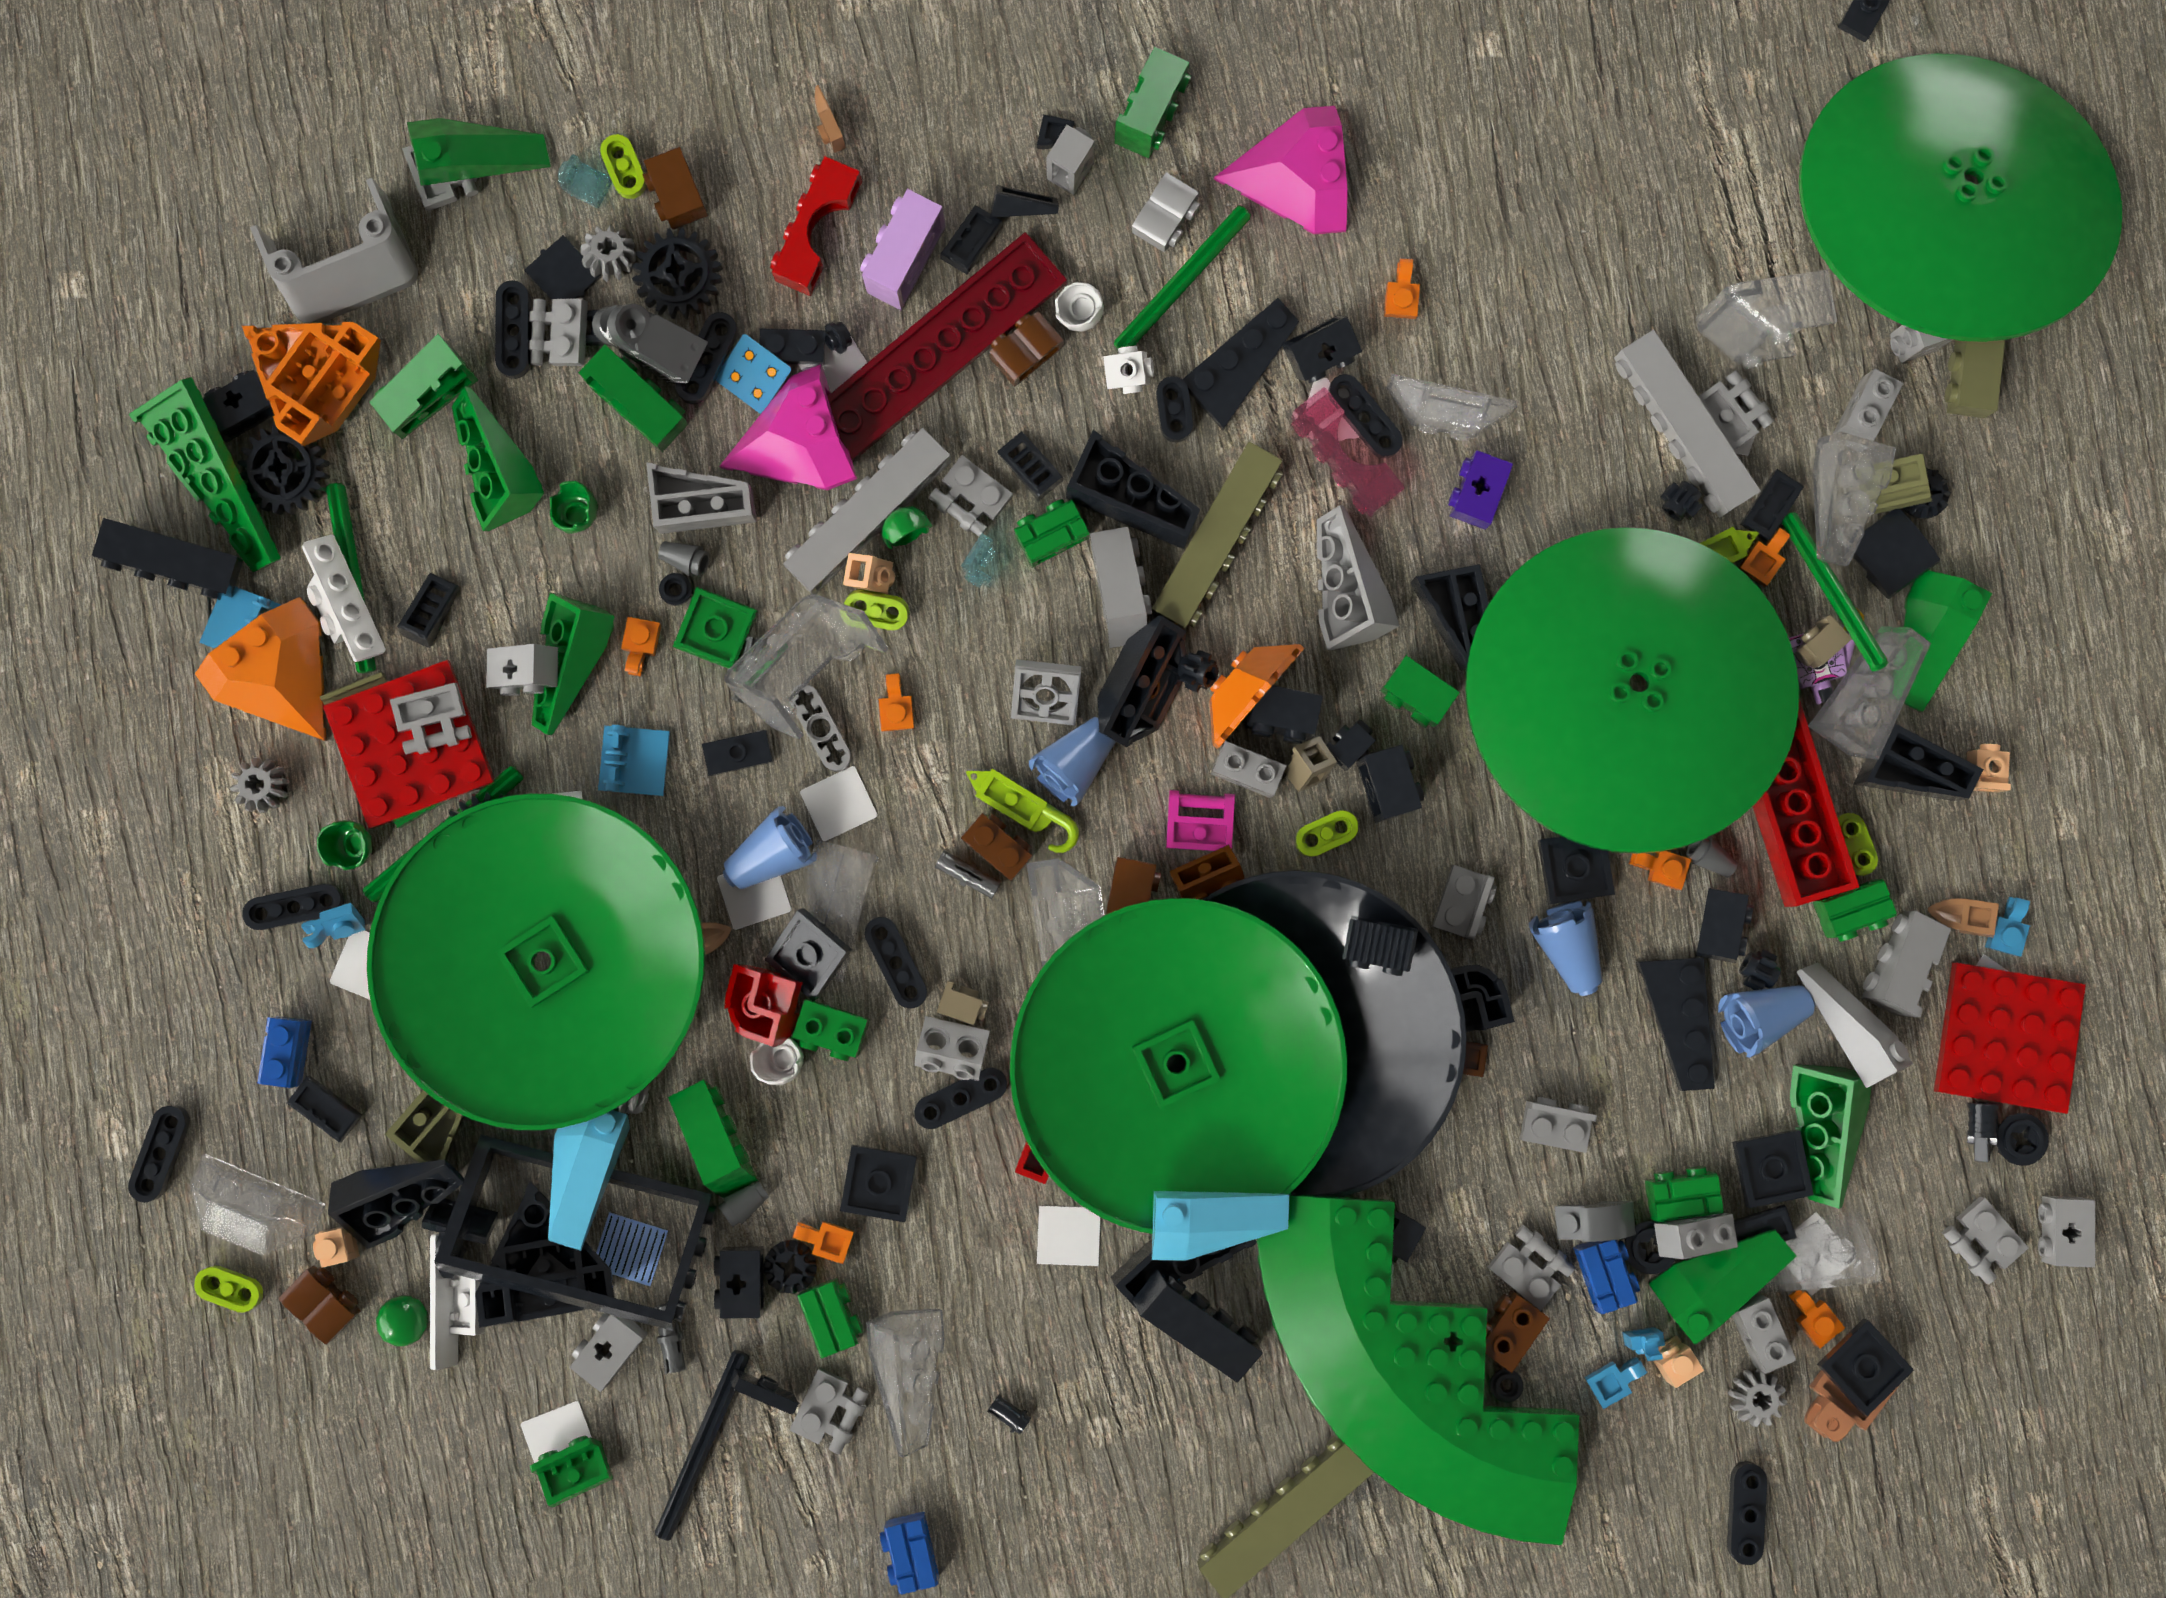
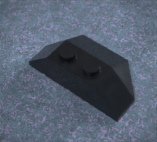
M1159 615L1127 639L1097 697L1100 733L1120 745L1128 747L1133 742L1143 739L1159 729L1182 684V681L1179 680L1178 666L1181 659L1187 655L1184 642L1186 640L1185 630Z

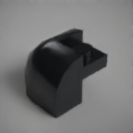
M1464 965L1451 968L1461 995L1465 1013L1466 1032L1486 1030L1515 1022L1508 993L1501 978H1498L1490 969L1480 965Z

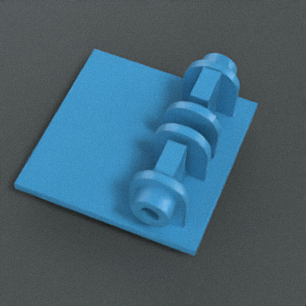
M235 587L232 598L222 595L221 600L216 601L199 643L216 648L258 616L282 604Z
M604 725L598 790L664 796L670 731L628 728L622 725Z

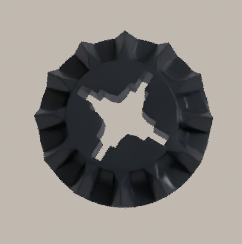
M1926 467L1930 490L1936 494L1931 495V502L1904 507L1903 509L1909 515L1920 519H1928L1938 515L1948 506L1947 502L1952 492L1948 489V480L1939 474V470H1931Z
M2018 1112L2005 1116L2006 1119L1997 1128V1132H1999L1998 1153L2007 1162L2020 1166L2031 1165L2039 1161L2046 1153L2049 1143L2048 1132L2044 1124L2037 1117L2027 1113ZM2024 1130L2023 1137L2031 1146L2019 1144L2016 1148L2017 1140L2013 1138L2011 1133L2021 1134Z
M1643 1221L1635 1226L1636 1235L1624 1238L1630 1265L1645 1274L1664 1272L1675 1260V1258L1659 1257L1658 1251L1650 1252L1649 1256H1645L1646 1250L1638 1245L1639 1242L1649 1243L1650 1239L1654 1238L1653 1244L1657 1246L1654 1223L1658 1222Z
M785 1240L770 1249L765 1257L763 1272L769 1285L780 1293L795 1294L806 1289L812 1283L817 1271V1262L815 1255L812 1254V1250L807 1245L796 1240ZM793 1254H796L794 1259L796 1260L795 1266L800 1271H803V1273L792 1272L787 1277V1280H785V1268L781 1267L777 1262L787 1263L793 1257Z

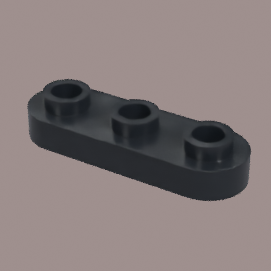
M515 280L502 283L496 291L495 363L498 370L510 379L523 377L530 368L528 343L531 340V323L529 322L531 296L526 287ZM513 296H520L518 303L510 304V299ZM513 327H519L520 329L516 336H510V330ZM512 359H519L517 367L511 368L509 366Z
M716 312L706 319L698 337L706 340L708 343L688 383H675L678 395L686 403L698 404L706 399L737 338L738 327L734 319L727 313ZM720 327L727 328V333L723 336L716 334ZM706 355L713 356V361L710 364L702 363ZM691 384H698L699 389L695 393L688 392L689 386Z
M1342 374L1335 377L1328 388L1330 402L1375 456L1379 458L1394 456L1402 446L1403 439L1399 429L1354 376ZM1341 388L1347 389L1349 397H1340L1338 390ZM1366 413L1369 416V422H1361L1359 414ZM1387 438L1390 446L1387 448L1382 447L1379 444V439Z
M319 884L256 897L245 904L242 917L245 924L254 930H268L309 920L320 919V912L344 905V895L335 885ZM329 894L333 901L327 907L324 904V897ZM295 901L300 904V910L297 913H294L291 909ZM262 908H265L268 912L264 920L259 917V912Z
M886 917L872 919L866 925L865 939L897 1003L908 1009L919 1007L926 1000L927 986L896 924ZM880 927H884L888 931V936L884 940H880L876 936V931ZM895 956L900 957L903 962L899 969H894L890 964L891 959ZM910 985L917 989V995L914 998H908L905 994V989Z
M989 1067L981 1070L979 1081L961 1079L927 1095L916 1104L914 1110L915 1119L923 1128L935 1129L983 1107L1004 1095L1007 1088L1006 1076L1001 1070ZM988 1078L994 1079L997 1083L996 1089L992 1091L987 1090L984 1086L985 1080ZM959 1092L967 1096V1101L963 1105L957 1104L954 1100L955 1095ZM931 1106L936 1109L937 1116L935 1118L929 1119L925 1116V1109Z
M170 1105L162 1107L156 1111L152 1118L128 1183L130 1195L138 1202L146 1203L157 1200L166 1190L190 1125L189 1114L181 1106ZM171 1116L177 1118L178 1123L175 1128L169 1123ZM160 1147L166 1151L164 1159L158 1156V1149ZM148 1179H151L154 1182V1188L152 1190H149L146 1187V1181Z
M1749 1461L1738 1463L1733 1468L1730 1477L1727 1549L1731 1557L1742 1565L1757 1563L1764 1552L1767 1476L1761 1467ZM1755 1476V1483L1752 1486H1747V1478ZM1750 1509L1753 1510V1517L1745 1520V1512ZM1751 1543V1551L1743 1553L1744 1545Z

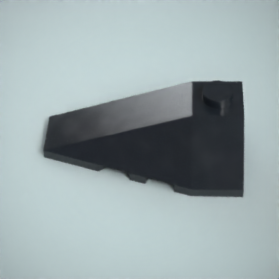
M445 1159L361 1170L331 1183L328 1215L364 1247L369 1249L401 1234L404 1226L412 1219L417 1221L423 1216L424 1209L429 1205L438 1204L464 1183V1177Z

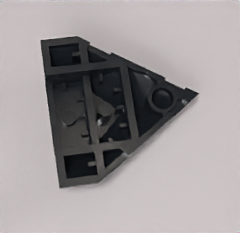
M530 1181L519 1208L514 1213L491 1260L490 1266L615 1298L610 1267L586 1241L580 1251L548 1240L550 1202ZM483 1281L475 1293L479 1328L589 1310Z

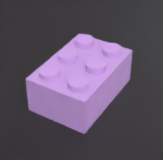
M909 189L906 190L903 198L898 196L891 209L892 219L888 226L883 225L880 228L876 237L878 245L873 254L868 253L860 268V271L863 272L862 277L867 293L899 310H902L945 229L943 207Z

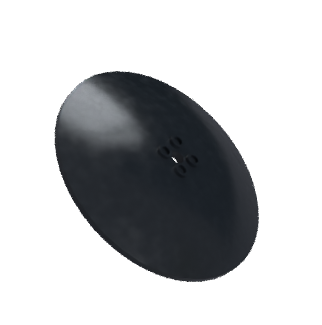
M1304 870L1274 871L1233 882L1208 895L1203 900L1231 906L1251 914L1269 924L1293 942L1322 977L1340 1017L1347 1055V1081L1342 1109L1337 1126L1319 1161L1290 1194L1345 1197L1375 1186L1402 1170L1424 1150L1445 1122L1462 1080L1466 1057V1024L1460 991L1449 964L1433 938L1411 914L1381 892L1360 882L1324 872ZM1351 916L1419 929L1410 972L1403 971L1402 976H1396L1382 972V966L1370 964L1369 969L1350 966V960L1343 959V953ZM1180 1054L1170 1056L1167 1061V1068L1172 1072H1180L1186 1065L1185 1058Z

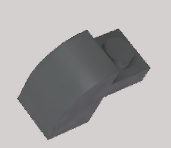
M1601 1201L1591 1205L1561 1204L1555 1206L1558 1239L1596 1242L1623 1239L1636 1235L1633 1201Z

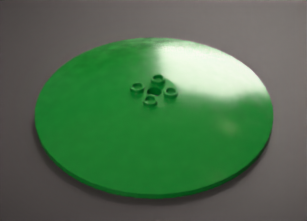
M1935 53L1899 58L1878 65L1847 83L1830 99L1813 124L1803 147L1799 168L1800 203L1808 231L1821 257L1838 279L1864 303L1891 320L1916 331L1940 338L1977 342L2007 340L2026 336L2049 327L2076 310L2095 291L2114 260L2122 229V200L2115 169L2102 142L2082 115L2058 93L2037 79L1999 62L1961 54ZM1964 175H1973L1979 184L1968 182Z
M1624 527L1587 532L1558 542L1529 559L1508 578L1487 606L1476 628L1466 668L1465 692L1472 734L1487 768L1499 786L1519 808L1547 829L1573 842L1600 850L1634 854L1662 852L1699 842L1723 830L1754 806L1771 786L1787 757L1796 730L1799 711L1797 665L1788 635L1774 607L1760 588L1728 559L1691 539L1659 530ZM1633 675L1642 676L1647 683L1646 690L1642 692L1633 690L1630 686V677Z
M522 794L487 801L464 810L431 831L410 851L389 880L377 905L367 947V981L373 1014L382 1037L402 1069L427 1094L454 1112L481 1123L515 1130H547L587 1122L625 1104L644 1090L661 1074L686 1038L696 1015L705 974L704 936L698 908L688 884L668 853L648 833L617 812L590 801L557 794ZM541 952H546L551 957V965L545 971H539L534 964L535 957Z
M1167 898L1149 900L1110 912L1079 930L1053 953L1028 989L1019 1010L1010 1051V1081L1015 1111L1024 1137L1034 1156L1049 1177L1067 1195L1097 1216L1125 1228L1152 1234L1154 1191L1290 1194L1317 1164L1337 1126L1347 1081V1055L1345 1037L1333 998L1320 974L1293 942L1269 924L1237 908L1206 900ZM1174 1054H1180L1186 1060L1185 1068L1180 1072H1172L1167 1068V1061Z

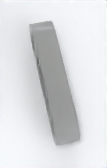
M802 684L797 686L790 695V703L822 763L834 772L845 770L852 760L851 751L819 692L811 685ZM801 692H805L807 695L813 694L814 698L810 700L811 705L815 711L821 707L823 712L813 714L805 721L804 716L810 715V713L803 704L798 706L797 702L801 700L799 694ZM818 719H825L830 724V731L825 737H816L812 732V725ZM835 735L838 738V741L832 742L838 752L843 750L845 752V755L841 757L843 763L837 765L835 762L829 763L828 758L832 756L829 748L824 746L821 750L819 744L831 741Z

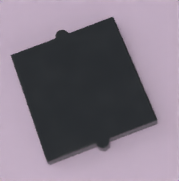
M564 235L547 250L542 249L540 251L541 255L524 270L552 301L553 299L584 298L586 296L585 292L602 277L601 274L595 278L591 275L590 268L583 266L582 258L584 256Z

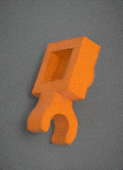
M1400 259V262L1397 263L1396 282H1388L1386 284L1384 317L1417 318L1420 284H1410L1413 259Z
M1779 528L1771 540L1766 542V545L1760 541L1755 542L1748 556L1744 558L1738 568L1763 587L1768 586L1786 560L1778 553L1789 539L1790 534Z
M627 617L621 649L630 652L625 665V672H628L629 675L641 677L645 655L655 656L662 626L659 622Z
M899 673L887 674L888 698L878 699L881 731L915 729L912 696L902 697Z
M1668 851L1656 852L1655 857L1647 853H1632L1629 864L1649 870L1648 881L1675 890H1682L1691 859Z
M822 1221L820 1230L798 1222L793 1238L814 1244L813 1255L843 1264L854 1230L826 1221Z
M1797 1288L1789 1295V1298L1802 1313L1795 1321L1816 1347L1822 1348L1845 1329L1824 1301L1819 1300L1815 1304L1806 1291L1802 1292L1800 1288Z

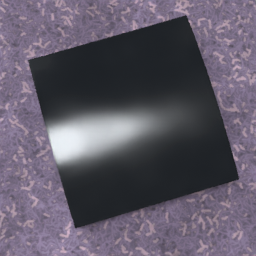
M1901 509L1889 512L1848 542L1845 549L1867 571L1866 578L1887 599L1893 597L1940 562L1939 556L1928 540Z

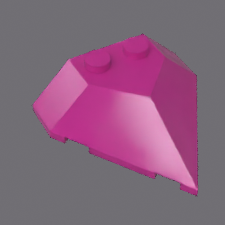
M1336 107L1303 108L1217 174L1214 180L1223 185L1231 186L1240 191L1241 195L1285 219L1289 218L1304 226L1303 229L1312 234L1346 232L1348 188L1342 124Z
M820 364L792 375L719 467L731 471L733 469L745 471L750 475L794 484H808L823 490H830L856 480L857 476L849 450L840 440L827 398L831 392L823 366Z

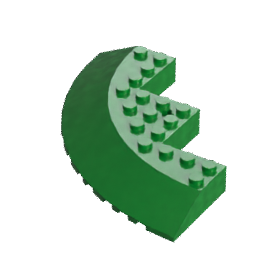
M1289 1194L1288 1229L1257 1238L1259 1252L1257 1256L1264 1285L1263 1290L1270 1307L1273 1326L1280 1343L1285 1349L1289 1364L1302 1383L1303 1389L1311 1403L1321 1413L1336 1436L1374 1473L1403 1495L1442 1517L1480 1532L1517 1541L1562 1545L1577 1485L1579 1415L1566 1409L1483 1406L1487 1327L1486 1308L1475 1304L1390 1300L1395 1202L1385 1199ZM1450 1337L1449 1343L1447 1345L1444 1344V1338Z

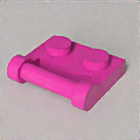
M1169 790L1166 848L1215 851L1229 845L1232 849L1235 794L1225 793L1224 796L1179 794V790ZM1179 807L1223 809V819L1178 816Z

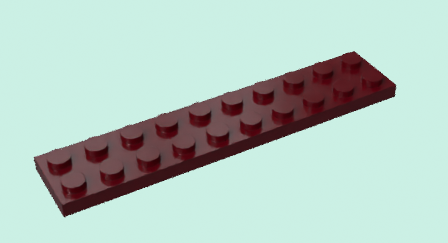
M1026 232L827 396L840 440L849 450L852 462L986 352L998 336L1003 333L1006 335L1010 332L1021 317L1027 313L1031 314L1067 284V279Z

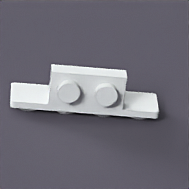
M327 535L304 542L302 548L314 573L308 584L307 595L311 604L317 606L320 612V623L324 633L330 635L334 644L345 641L355 662L383 654L386 650L335 536Z
M433 1234L430 1237L431 1370H440L458 1364V1334H484V1327L479 1328L475 1293L482 1281L454 1275L453 1279L441 1276L434 1263L436 1242L439 1234Z

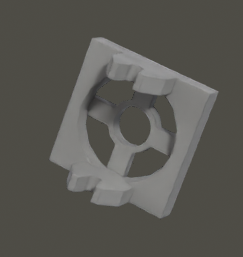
M1016 659L1011 718L1075 726L1082 667ZM1042 675V683L1038 684L1035 688L1023 687V683L1029 677ZM1060 677L1063 679L1071 692L1059 691L1052 684V678ZM1048 689L1054 693L1055 697L1050 701H1044L1039 699L1036 693L1039 690ZM1024 698H1032L1039 705V708L1033 707ZM1057 701L1067 702L1064 706L1060 708H1057L1055 710H1049V708L1051 706H1054L1057 703Z

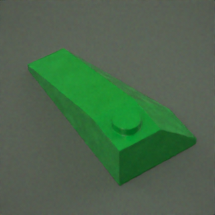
M464 387L453 403L452 411L459 444L466 446L467 463L464 464L466 475H472L475 492L470 494L472 506L483 532L491 531L530 513L543 496L544 491L542 483L528 459L471 387Z
M1930 570L1914 580L1905 598L1904 609H1906L1904 627L1901 628L1900 634L1902 643L1900 657L1896 663L1892 692L1893 699L1919 712L1924 711L1977 625L1992 595L1991 592L1964 578Z

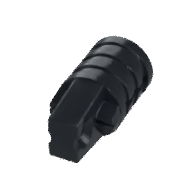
M1967 1102V1107L1969 1108L1967 1143L1974 1144L1975 1161L1989 1162L1991 1158V1145L1998 1146L1999 1132H1997V1109H1999V1104Z

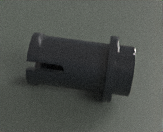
M998 1394L987 1411L1009 1426L1011 1433L1015 1431L1021 1434L1031 1419L1027 1415V1410L1022 1412L1000 1394Z

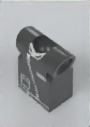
M638 304L605 306L596 312L592 321L593 332L599 340L618 349V352L667 383H688L708 343L706 340L659 315L648 312L643 306Z

